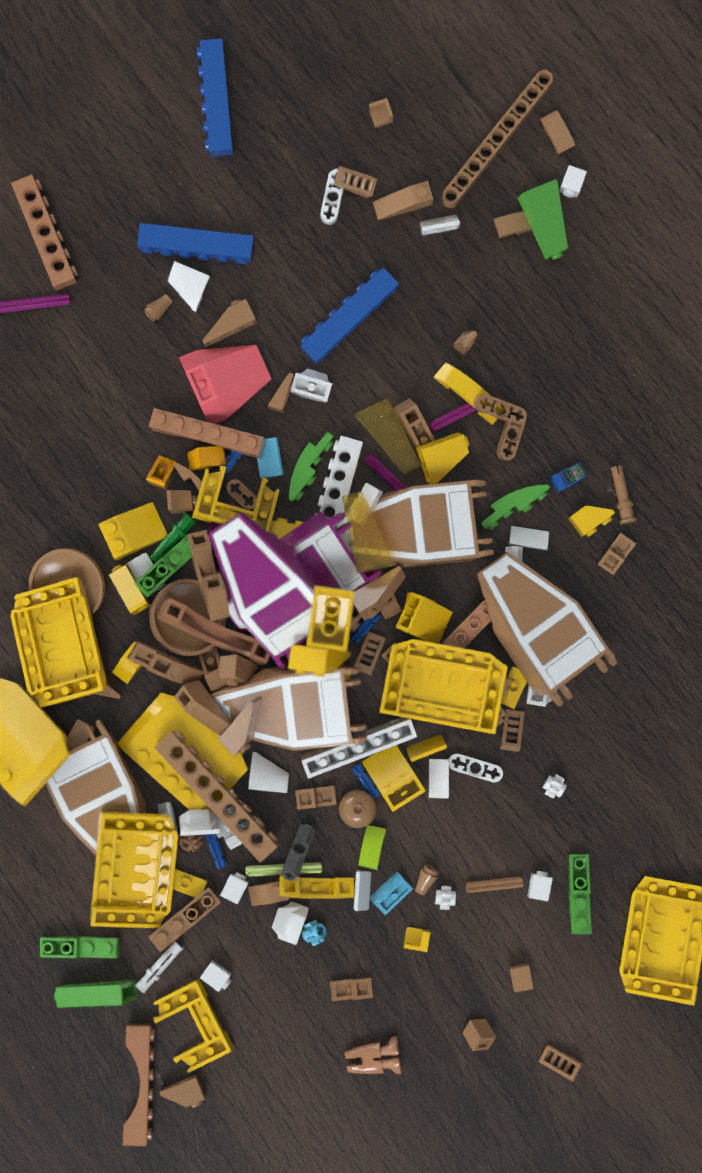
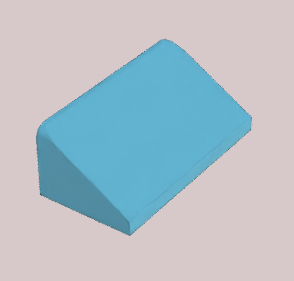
M278 438L266 439L267 442L262 459L257 458L261 479L263 477L270 479L284 475Z
M396 872L370 896V899L386 915L413 890V887L399 872Z

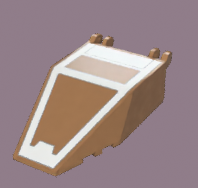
M483 480L419 485L388 492L381 495L365 526L348 517L351 510L344 512L346 517L334 525L336 529L344 523L350 522V529L339 535L355 560L368 561L374 559L375 564L391 568L465 562L494 554V550L491 549L479 551L478 544L492 543V538L477 540L473 498L487 497V492L472 494L471 487L486 485Z
M506 552L477 573L483 596L486 598L488 605L487 610L492 619L493 631L537 696L548 695L555 704L561 706L563 701L559 694L555 692L557 689H560L566 699H571L572 694L564 685L594 662L603 673L607 672V666L600 659L602 656L605 657L611 666L617 664L614 654L609 650L579 603L509 552Z
M343 663L333 674H325V677L313 676V672L307 671V675L295 673V669L288 668L284 671L280 667L266 668L252 675L246 682L238 683L237 686L228 685L211 693L212 698L231 723L251 700L258 696L262 698L253 741L295 751L360 744L368 740L366 735L352 736V731H363L366 729V725H350L346 686L361 684V679L345 680L344 674L359 673V667H344Z
M100 719L96 721V725L102 736L96 738L90 725L85 726L91 741L71 750V756L45 784L62 820L95 856L101 812L147 814L144 796L117 744V740L112 732H108Z

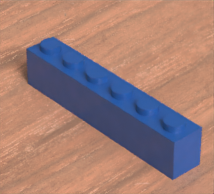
M222 38L200 40V47H197V56L202 62L198 69L199 77H203V84H200L201 96L205 95V102H202V112L206 114L207 121H203L204 132H208V139H205L206 151H210L211 157L233 155Z
M140 223L137 246L139 250H142V253L153 254V252H160L164 256L179 254L182 258L197 256L201 260H209V258H215L219 262L233 260L237 264L245 265L247 262H252L254 237L251 235Z
M384 268L380 271L378 269L370 275L371 279L366 284L363 282L357 287V292L352 297L349 295L345 298L340 309L335 308L328 315L330 318L325 323L321 321L315 327L316 331L311 336L308 334L301 340V350L316 365L399 288V283Z

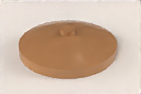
M60 548L48 552L35 563L29 577V591L79 577L85 587L92 616L103 602L105 581L101 569L89 555L73 548Z
M193 579L177 580L161 589L155 596L149 613L150 627L159 644L169 652L180 656H196L214 647L215 645L156 619L163 602L171 598L210 620L198 581ZM226 618L212 622L225 627Z

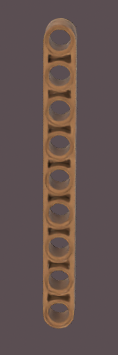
M541 70L536 74L446 187L442 196V203L445 207L454 208L458 205L544 97L553 81L550 71ZM545 78L548 83L542 84L539 82V79ZM534 93L537 97L531 99L527 94ZM522 107L524 108L525 112L518 113L516 111V108ZM508 121L511 122L514 126L508 128L504 125V123ZM499 136L501 137L502 141L495 142L493 140V137ZM484 150L488 151L490 156L484 157L481 155V152ZM471 165H476L479 168V170L473 172L469 169V167ZM461 179L465 180L467 185L460 186L458 181ZM448 194H453L456 197V199L453 201L447 200L446 196Z

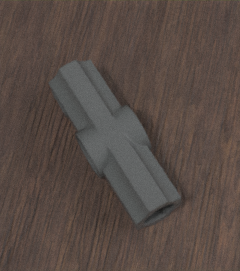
M301 824L281 872V875L286 880L296 881L316 832L311 825Z

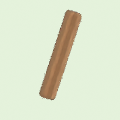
M520 876L466 883L467 893L523 887V879Z

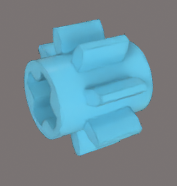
M314 920L304 925L305 929L302 935L306 942H311L312 946H315L325 941L326 928L323 924H317V920Z

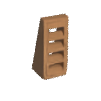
M339 166L333 185L369 198L373 195L377 178ZM344 173L347 174L345 183L342 182ZM351 177H354L352 185H349ZM361 180L360 186H359V188H358V187H357L358 181Z
M466 331L462 333L453 344V347L465 355L475 343L478 335L477 332Z
M289 373L269 402V409L281 413L284 412L294 380L293 373Z
M368 631L354 667H359L360 672L372 675L386 637ZM369 639L379 642V646L370 643ZM366 647H370L377 651L375 653L373 651L367 650ZM363 654L371 656L374 659L371 660L369 658L363 657ZM362 661V662L367 663V664H369V665H371V666L364 665V664H362V663H360V662Z
M505 709L506 715L504 716L500 749L519 752L525 711ZM509 716L520 718V720H509ZM508 724H509V725H516V726H519V727H518V728H511V727H508ZM507 732L516 733L517 736L507 735ZM506 740H508V741H515L516 744H515V743H508V742H506Z
M547 1044L539 1060L540 1063L572 1082L576 1079L583 1065L581 1061ZM552 1051L554 1055L550 1062H548L546 1060L550 1052ZM559 1055L561 1059L559 1060L557 1066H555L553 1064L557 1056ZM564 1060H567L568 1063L564 1070L561 1069ZM574 1064L575 1067L572 1073L570 1074L568 1070L570 1066Z

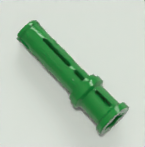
M184 512L183 517L178 523L172 525V530L148 555L149 558L155 563L159 561L181 537L186 536V532L193 525H196L197 522Z

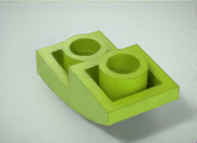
M370 825L366 827L359 866L378 870L386 829Z

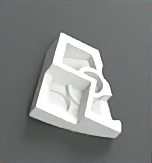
M174 262L168 282L176 289L183 300L188 303L191 309L197 312L210 276Z
M253 752L248 789L287 793L289 773L257 752Z

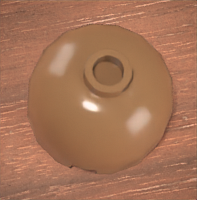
M352 790L342 797L338 811L340 818L346 825L352 828H363L373 822L377 806L369 793L364 790Z

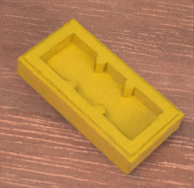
M512 666L508 676L514 678L506 700L501 701V704L515 709L527 681L519 669Z
M175 869L174 890L195 898L204 891L207 880Z

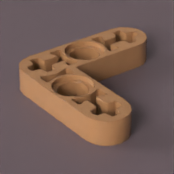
M489 395L477 396L474 400V407L477 411L505 421L497 447V456L504 461L513 459L516 455L527 419L526 411L522 407ZM485 399V403L492 404V406H484L482 408L480 401ZM499 404L503 405L505 409L502 415H499L496 411V407ZM510 412H511V413H517V412H518V415L521 416V417H520V419H517V420H516V416H514V415H508V414H509ZM511 428L516 432L514 439L508 437V430ZM503 449H507L510 454L505 456Z

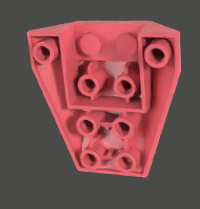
M257 345L196 350L179 358L207 422L212 424H218L227 420L272 380Z

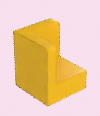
M407 927L404 948L427 952L430 931Z

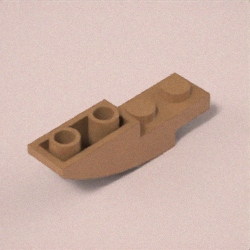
M139 641L136 642L128 657L129 660L146 667L148 671L182 685L200 680L203 675L202 669L172 655H166Z
M208 887L148 938L162 952L221 903L220 900Z

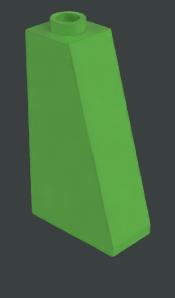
M555 179L528 190L518 197L545 260L550 258L556 260L562 257L563 252L568 249L559 188Z
M136 979L62 985L56 988L54 998L57 1002V1008L123 1005L137 999Z

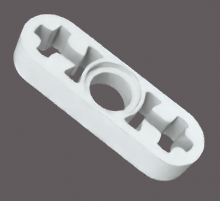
M334 169L329 173L321 208V220L328 225L335 223L338 218L344 190L338 186L335 188L333 185L334 179L332 177H336L338 169ZM345 174L342 179L343 183H345ZM331 192H335L339 196L334 202L330 201L327 197ZM329 206H337L336 208L332 207V215L334 217L331 216L330 219H326L324 213H328Z
M453 754L449 757V767L454 771L490 782H498L503 776L502 769L497 765L461 754ZM460 757V761L466 763V759H469L470 761L466 767L467 771H463L464 766L461 765L455 768L452 759ZM474 762L479 763L481 766V770L477 774L470 771V765ZM484 765H488L487 770L493 771L496 768L499 776H495L494 779H491V775L485 773V777L481 776L484 772Z

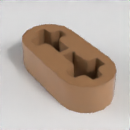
M231 480L227 484L228 494L242 508L249 511L253 510L257 497L241 481ZM232 484H234L235 486L237 484L240 485L239 490L242 492L241 495H239L236 491L233 493L231 492ZM244 495L248 499H250L251 497L253 498L252 506L244 505L246 503V501L242 498Z

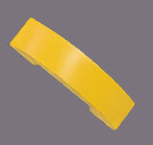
M445 363L434 376L447 389L451 388L473 407L477 396L484 394L491 396L475 381L448 363ZM485 399L480 401L482 408L484 406H492V404L485 403ZM500 404L496 407L497 413L501 415L504 409ZM478 412L491 425L497 420L495 417Z
M280 876V896L308 899L354 898V878L298 877L296 881H289Z

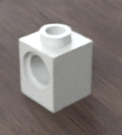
M569 165L560 192H563V195L569 198L578 197L587 171Z
M537 871L536 874L531 873L527 894L529 898L543 901L549 900L552 878L548 876L547 872Z
M238 872L235 874L231 873L220 896L238 904L249 882L245 880L246 876Z
M214 960L211 961L200 979L218 992L221 988L225 990L232 981L229 979L231 973Z

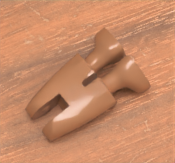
M397 1036L392 1037L389 1043L381 1047L380 1042L346 1051L345 1058L360 1057L361 1063L347 1065V1072L382 1074L384 1069H391L395 1074H402L400 1056L384 1060L382 1056L399 1055Z

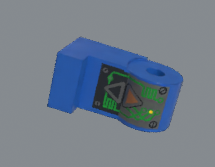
M579 462L551 476L550 481L558 494L586 478L588 473L582 462Z

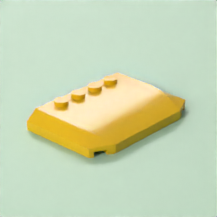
M75 577L15 595V606L11 612L12 625L27 691L38 701V705L44 708L105 691L106 677L85 587L81 579Z
M415 639L394 644L391 648L380 713L495 734L507 666L490 653Z
M0 678V784L11 797L21 805L26 806L71 756V753L67 748L66 734L20 684Z
M162 692L117 744L189 810H211L154 747L171 731H179L186 738L184 742L189 747L192 745L199 752L197 756L202 761L206 760L212 766L211 771L215 775L219 774L226 783L224 785L229 790L245 774L248 766L241 752L233 756L218 740L220 735L186 713L174 696ZM178 746L175 747L174 754L181 757L183 749ZM188 761L187 768L190 771H195L197 768L196 763ZM202 775L200 782L203 785H209L210 779L208 776ZM214 790V797L221 800L223 798L222 791Z
M101 812L91 903V926L159 928L161 926V922L171 910L178 834L170 815Z
M645 876L633 891L619 970L625 991L627 993L694 1005L702 958V886Z

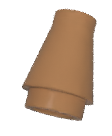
M165 294L146 305L147 308L144 309V312L150 320H159L172 304V300Z
M428 865L421 868L415 891L425 895L437 880L438 871Z

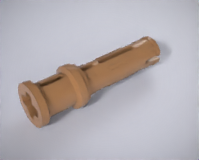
M623 466L612 467L611 471L618 498L616 507L619 509L621 516L620 525L636 522L637 518L633 514V502L629 500Z

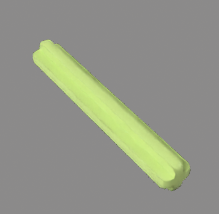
M320 862L303 863L299 874L321 873L322 864ZM284 864L246 866L245 873L247 877L281 875Z

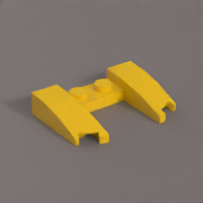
M220 466V472L210 474L209 470L205 469L192 518L209 523L212 521L223 524L241 512L269 532L279 489L273 492L265 485L269 480L263 477L254 510L249 511L217 501L226 470L225 466Z
M199 978L154 1002V1005L159 1004V1016L154 1017L155 1023L188 1007L205 1040L173 1058L176 1063L181 1059L188 1064L190 1068L187 1072H191L234 1049L226 1030L223 1031L207 999L208 994Z

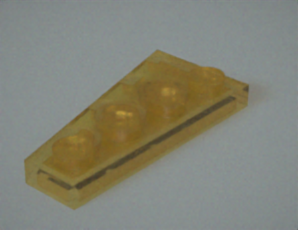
M388 398L354 414L356 419L359 420L366 431L375 439L377 444L386 452L388 457L404 475L421 467Z
M363 493L342 496L347 522L351 524L349 534L357 573L396 566Z

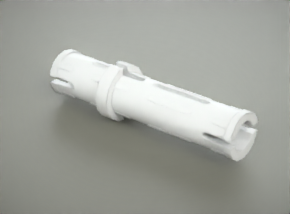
M174 941L156 963L146 970L147 973L135 986L145 993L155 980L158 981L160 979V974L183 950V947Z

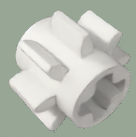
M557 774L554 777L549 775L543 785V788L546 789L545 794L553 799L555 795L560 798L567 786L563 783L565 779Z
M442 886L441 890H436L435 904L440 905V909L449 910L450 906H455L456 891H451V886Z

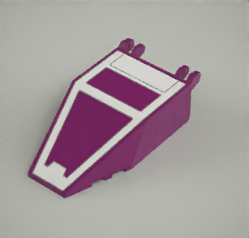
M240 512L211 531L209 536L238 618L275 660L276 664L285 671L288 669V663L282 656L286 654L287 658L290 659L291 645H300L308 640L315 586L327 587L291 544L278 539L277 535L264 530L260 524Z
M319 512L280 538V540L285 543L288 542L296 549L327 588L357 591L369 582L374 581L381 574V570L376 568L365 575L363 571L374 566V559H370L359 566L339 534L350 529V522H346L336 529L333 525L338 524L346 517L343 512L327 518L323 512ZM228 590L226 595L230 619L240 633L249 631L238 618Z

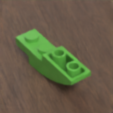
M329 432L324 435L316 447L309 442L298 459L291 478L290 502L299 501L305 493L303 489L307 485L310 487L316 480V471L311 467H316L322 460V453L324 451L328 452L334 445V442H332L334 437Z
M549 485L526 487L502 497L489 507L494 513L480 524V527L484 531L486 529L491 531L499 524L497 521L501 517L506 519L514 512L513 508L518 513L522 510L526 513L534 506L532 502L536 499L541 501L548 495Z
M186 535L134 583L147 598L191 558L188 536Z
M569 854L568 884L571 935L591 934L589 854Z
M103 936L40 937V957L119 958V938Z

